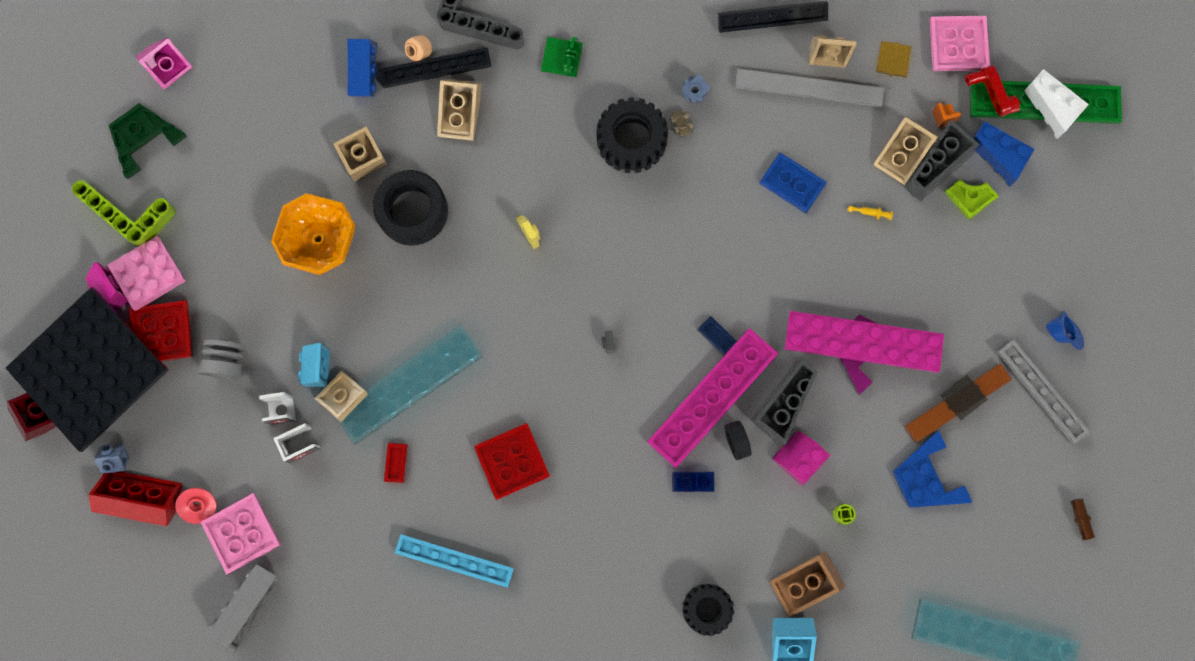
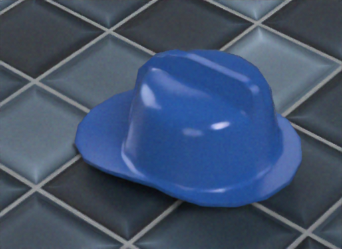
M1062 311L1061 316L1054 318L1046 325V329L1056 342L1071 343L1078 350L1084 348V338L1079 327L1065 311Z

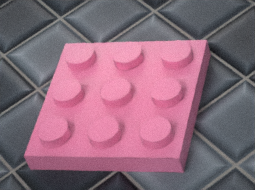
M937 16L929 19L933 71H980L981 68L990 66L986 16Z
M158 235L108 264L110 271L134 311L186 281Z
M256 493L250 494L201 522L226 575L281 546Z

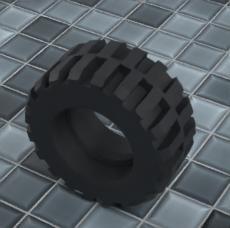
M629 97L628 101L620 99L617 105L612 103L608 106V111H603L601 119L597 123V147L600 150L601 157L606 159V163L609 166L613 164L614 169L618 171L621 168L625 169V173H630V170L640 173L642 168L648 170L652 164L656 165L659 162L667 146L668 128L666 127L667 121L665 117H662L660 109H654L655 105L649 102L646 104L645 99L639 98V101H634V97ZM630 122L641 124L650 134L649 141L637 149L624 148L616 142L614 137L618 127Z

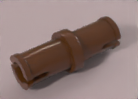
M1084 499L1070 501L1076 517L1074 521L1078 523L1082 540L1095 538L1090 523L1091 516L1087 514Z

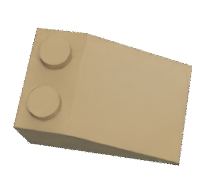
M823 35L813 36L810 44L809 65L846 68L857 42L843 37L827 38Z
M451 79L440 80L437 137L474 141L482 83Z
M905 117L873 165L905 185L939 136L909 117Z

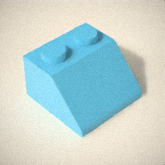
M322 343L302 346V351L299 353V362L302 364L301 370L298 372V381L304 387H326L328 385L330 349Z
M773 618L772 661L814 660L817 635L813 618Z

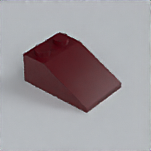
M27 393L7 401L8 411L25 442L57 427Z

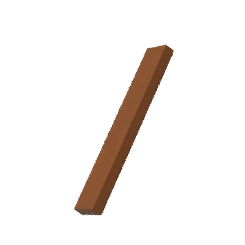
M999 364L904 427L916 443L1012 379L1004 367Z

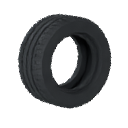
M404 170L390 175L389 178H386L380 184L374 196L373 212L377 223L389 238L399 244L415 246L427 243L432 238H435L444 228V224H446L448 204L445 195L435 179L421 171ZM409 191L424 193L430 198L431 206L429 214L423 221L416 225L406 226L393 220L391 211L393 203L398 196Z

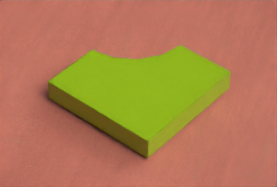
M961 179L945 191L946 195L968 220L999 197L987 182L982 185L973 186L966 184Z

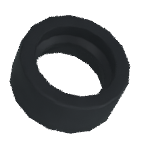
M738 420L724 426L725 434L734 458L740 460L751 456L750 442L741 421Z

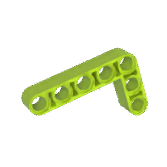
M79 180L72 185V193L137 247L154 238L175 215V207L167 200L159 198L134 222L85 181ZM100 200L99 204L95 206L96 201ZM164 206H167L166 210L164 212H161V209ZM111 211H114V212H113V215L110 216V217H108V216H109V213H110ZM154 220L153 224L148 226L149 222ZM127 222V226L122 229V225ZM138 234H141V237L138 240H135L136 236Z

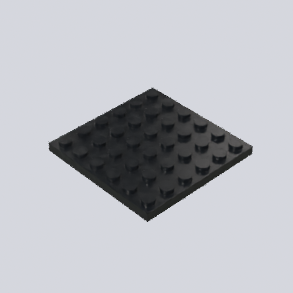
M90 287L5 367L79 452H83L169 371L93 287Z

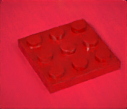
M188 301L143 306L137 311L129 308L130 327L161 362L193 357Z
M528 423L473 446L496 500L550 477Z

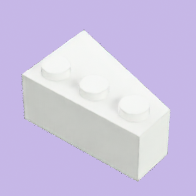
M1044 69L1024 90L1035 108L1040 110L1044 116L1046 124L1051 126L1057 139L1067 131L1089 105Z

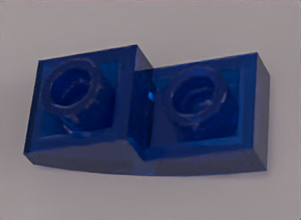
M672 472V492H715L714 472Z

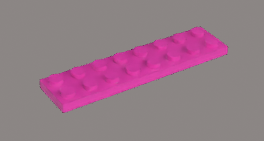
M790 311L784 350L939 373L944 334Z
M749 328L652 435L647 443L674 468H677L779 353Z

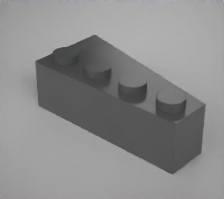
M950 120L911 179L908 190L922 201L975 153L979 144L954 121Z
M797 360L750 421L778 444L786 445L788 436L795 425V420L802 409L805 397L809 393L818 371L805 360Z

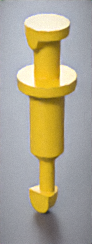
M849 206L847 208L848 212H852V210L859 211L864 215L875 216L877 220H879L880 216L892 220L893 211H881V207L873 209Z

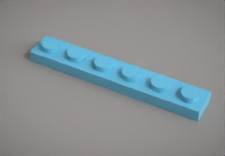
M400 534L395 554L509 588L514 571L512 567Z

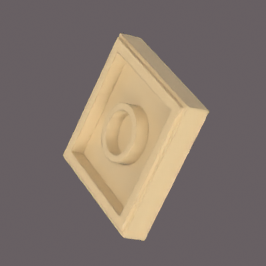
M341 371L315 397V400L342 422L368 393Z

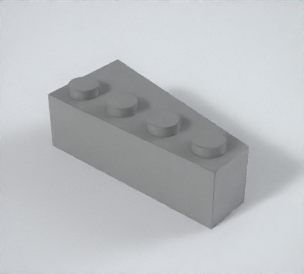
M257 564L254 568L251 567L248 570L244 583L237 586L233 593V599L230 603L227 602L223 606L221 616L218 620L215 619L209 627L210 632L208 635L233 652H236L239 647L236 645L238 639L244 638L247 634L249 621L252 622L258 616L261 609L259 607L260 603H266L279 581L277 576Z

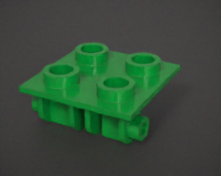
M547 37L541 72L577 77L583 43L578 42L576 37H570L569 40Z

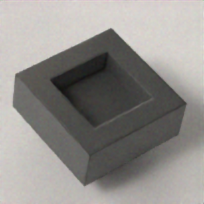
M612 330L605 331V337H601L603 349L607 348V353L615 352Z

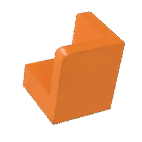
M938 103L932 110L938 128L948 125L950 120L956 123L961 117L960 112H954L952 104L943 106L942 103Z

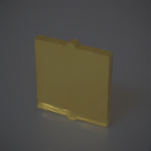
M881 41L876 72L889 74L890 77L894 75L906 78L912 46L901 45L898 42Z

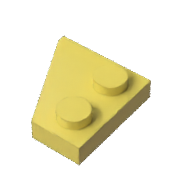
M523 215L517 217L516 220L533 249L539 247L538 240L541 238L535 224L531 225L529 220Z

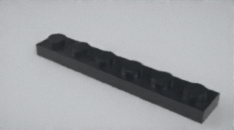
M819 1L718 13V31L723 33L828 21V2Z
M486 47L380 68L383 88H389L489 68L492 65L489 50Z

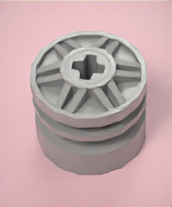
M225 339L204 340L203 346L210 349H203L202 354L209 356L210 359L200 361L198 374L223 379H240L242 366L234 363V360H241L244 355L235 352H244L245 346Z

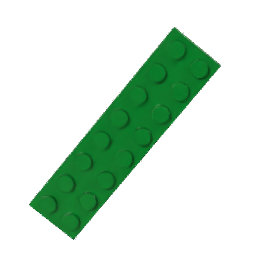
M1001 81L1007 97L1015 95L1020 102V110L1018 112L1002 117L997 115L984 82L970 86V117L1043 121L1045 119L1024 91L1031 82ZM1062 83L1089 104L1074 122L1120 124L1122 122L1121 86Z

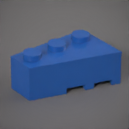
M347 39L348 96L374 97V93L377 90L375 82L377 42L370 39Z
M986 121L982 123L973 136V139L979 144L976 152L994 167L993 170L1007 181L1006 184L1009 187L1017 181L1035 150Z

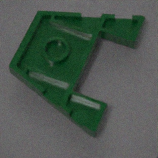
M140 103L109 124L113 142L118 151V159L123 168L122 172L127 179L142 170L131 155L159 134L163 133L173 146L187 137L184 132L166 122Z

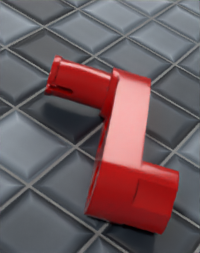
M993 65L981 68L978 72L965 75L967 86L980 82L985 83L994 109L999 117L1020 110L1018 98L1015 95L1007 97L999 74Z

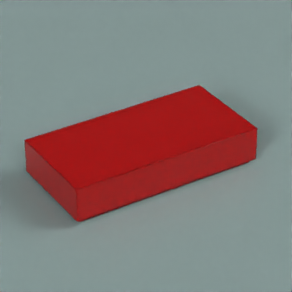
M388 443L384 482L404 483L408 444Z

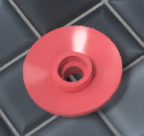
M190 488L178 496L175 507L181 519L188 523L200 524L203 520L215 514L217 503L209 491L202 488Z

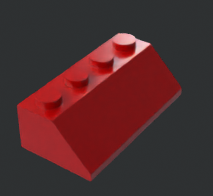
M122 471L104 473L88 494L91 512L168 526L176 513L175 505L181 493L182 483Z

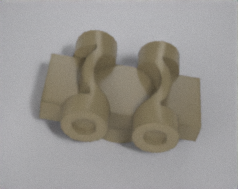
M683 110L673 112L672 117H670L671 124H676V127H673L675 134L679 133L680 138L690 135V129H693L692 122L687 123V119H690L688 111L683 112Z

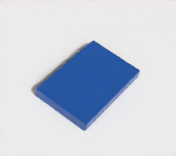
M779 152L759 182L760 185L805 214L827 183L781 152Z

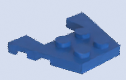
M939 431L934 433L912 455L892 471L909 508L972 502L965 486L946 493L933 467L929 455L947 448Z

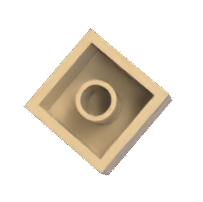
M367 126L333 143L354 182L387 165Z

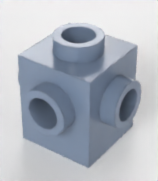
M698 74L695 78L690 76L683 82L684 87H682V90L684 92L681 94L687 102L691 100L693 103L695 101L700 103L707 97L705 93L711 88L702 76ZM693 86H697V93H692L691 89Z
M124 443L107 444L100 446L94 460L101 473H114L125 471L129 456Z

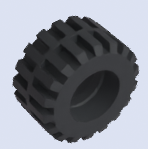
M700 584L687 593L683 601L682 611L684 619L691 629L704 636H714L715 634L722 633L724 629L726 630L729 623L732 622L734 604L731 601L730 595L723 588L713 584ZM706 597L715 599L720 606L718 617L710 622L701 620L696 612L698 602Z

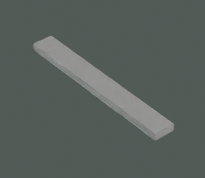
M738 68L736 72L735 88L873 107H882L884 88Z

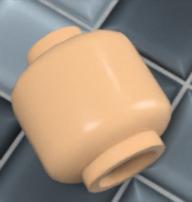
M416 35L405 42V54L413 61L423 60L430 56L432 52L431 42L424 35Z

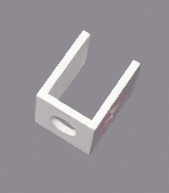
M280 392L259 396L260 400L268 403L269 417L262 418V422L275 425L296 421L292 395ZM285 405L287 413L285 415H278L276 412L278 406Z
M304 423L274 438L284 462L291 464L321 449L319 445L312 444L290 455L284 443L312 429L311 425Z

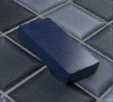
M712 316L697 329L723 356L737 342Z

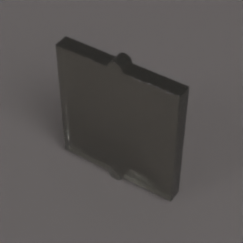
M965 375L940 395L949 406L948 409L952 410L960 421L988 400L979 390V385H975L968 375Z

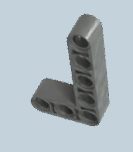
M441 0L437 11V19L442 29L512 49L523 47L524 35L521 28L462 12L460 8L463 0ZM450 1H455L453 4H448ZM444 17H450L446 21L442 20ZM461 22H467L466 25H459ZM480 26L485 27L483 30H477ZM497 31H501V32H502L500 35H495V34H494V33L497 32ZM514 36H519V37H520V38L517 39V40H513V39H512V37H514Z

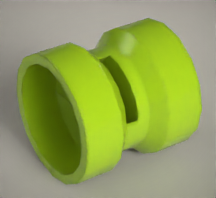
M848 504L839 505L833 510V519L838 524H850L856 517L855 509Z

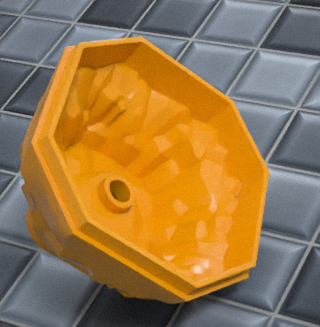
M306 193L283 205L271 243L283 265L322 275L344 263L354 238L356 225L344 203Z

